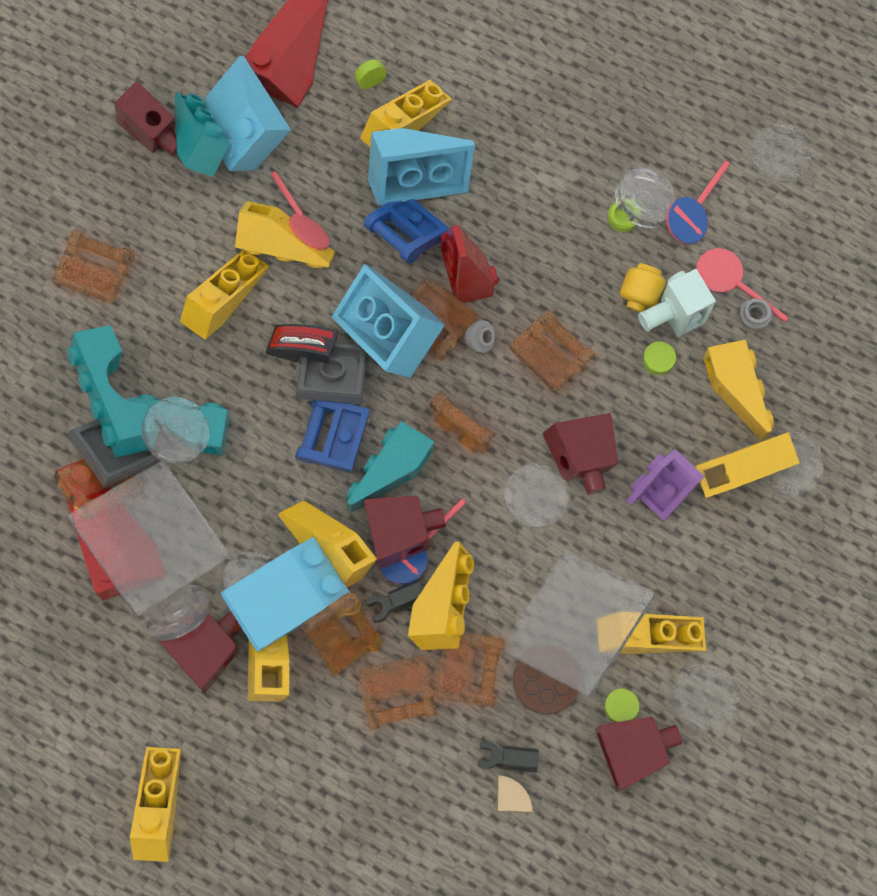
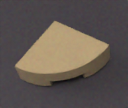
M498 775L497 812L532 813V803L524 787L512 778Z

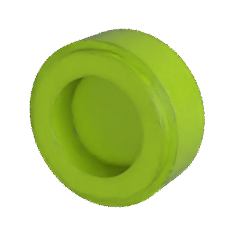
M368 60L358 67L354 78L360 88L367 90L381 83L385 79L387 71L379 60Z
M622 199L610 206L607 220L614 230L628 232L636 227L640 212L632 201Z
M662 341L651 343L643 355L645 369L654 375L669 373L676 362L675 350L671 345Z
M616 689L607 696L604 703V711L609 720L614 723L633 720L639 712V701L630 690Z

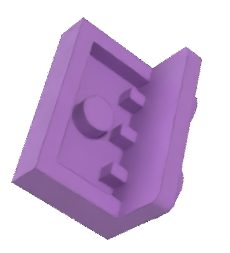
M674 449L666 457L659 454L648 465L649 475L642 474L631 485L630 488L634 492L626 501L632 505L638 499H641L665 521L705 476L681 453Z

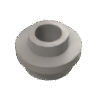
M753 298L747 300L742 305L739 316L741 322L747 328L760 330L765 328L771 321L772 310L766 301ZM751 311H757V312H759L761 318H760V319H754V318H752V317L750 316V312H751Z
M485 320L474 322L465 332L466 344L475 352H488L495 342L493 326Z

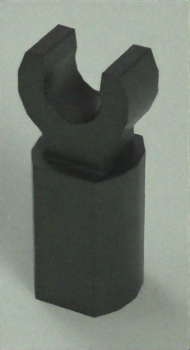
M416 580L389 591L386 597H369L365 601L367 607L374 604L382 607V612L372 617L373 622L380 623L384 621L392 611L398 613L413 607L414 602L423 590L420 581Z
M491 742L480 743V749L491 751L492 759L487 762L478 761V767L490 769L495 765H502V769L537 773L539 749L505 745L504 749H498Z

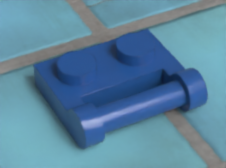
M414 199L407 200V202H389L370 213L363 223L364 227L371 233L376 232L400 252V257L408 264L413 263L421 253L438 244L440 236L444 235L449 227ZM385 222H391L395 227H397L401 232H403L407 237H409L412 240V242H406L402 237H400L396 232H394L390 227H388L385 224Z
M312 400L311 407L313 411L302 447H298L295 458L302 462L314 463L352 473L370 409L349 403ZM332 412L334 416L323 452L316 451L314 449L325 413Z

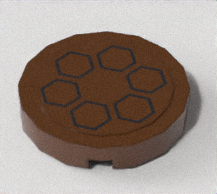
M540 646L530 649L519 659L514 669L513 688L516 697L525 708L537 713L552 715L565 710L574 702L580 690L581 675L577 663L567 652L553 646Z

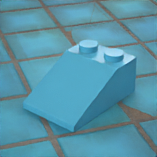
M244 56L237 58L205 97L208 110L214 115L216 123L223 129V134L230 144L222 159L229 171L256 170L291 131Z
M405 128L372 132L368 182L378 206L395 201L407 202L410 199L421 200L468 193L475 148L474 142L472 140Z
M366 264L363 265L331 316L386 372L411 378L445 326L426 306Z
M312 537L233 584L220 594L258 652L331 610L349 596L350 592L316 539Z

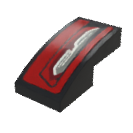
M304 324L275 325L266 354L297 362L299 356L329 363L338 338V331Z

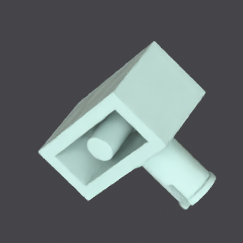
M697 269L688 273L680 271L668 279V284L660 303L644 312L638 313V319L646 332L668 321L677 337H680L706 323L716 300Z

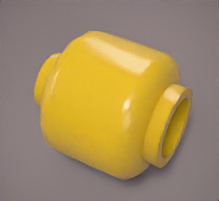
M638 263L637 267L627 270L619 293L624 300L628 301L627 308L636 312H644L646 308L649 309L660 303L666 287V280L661 276V270L642 263Z

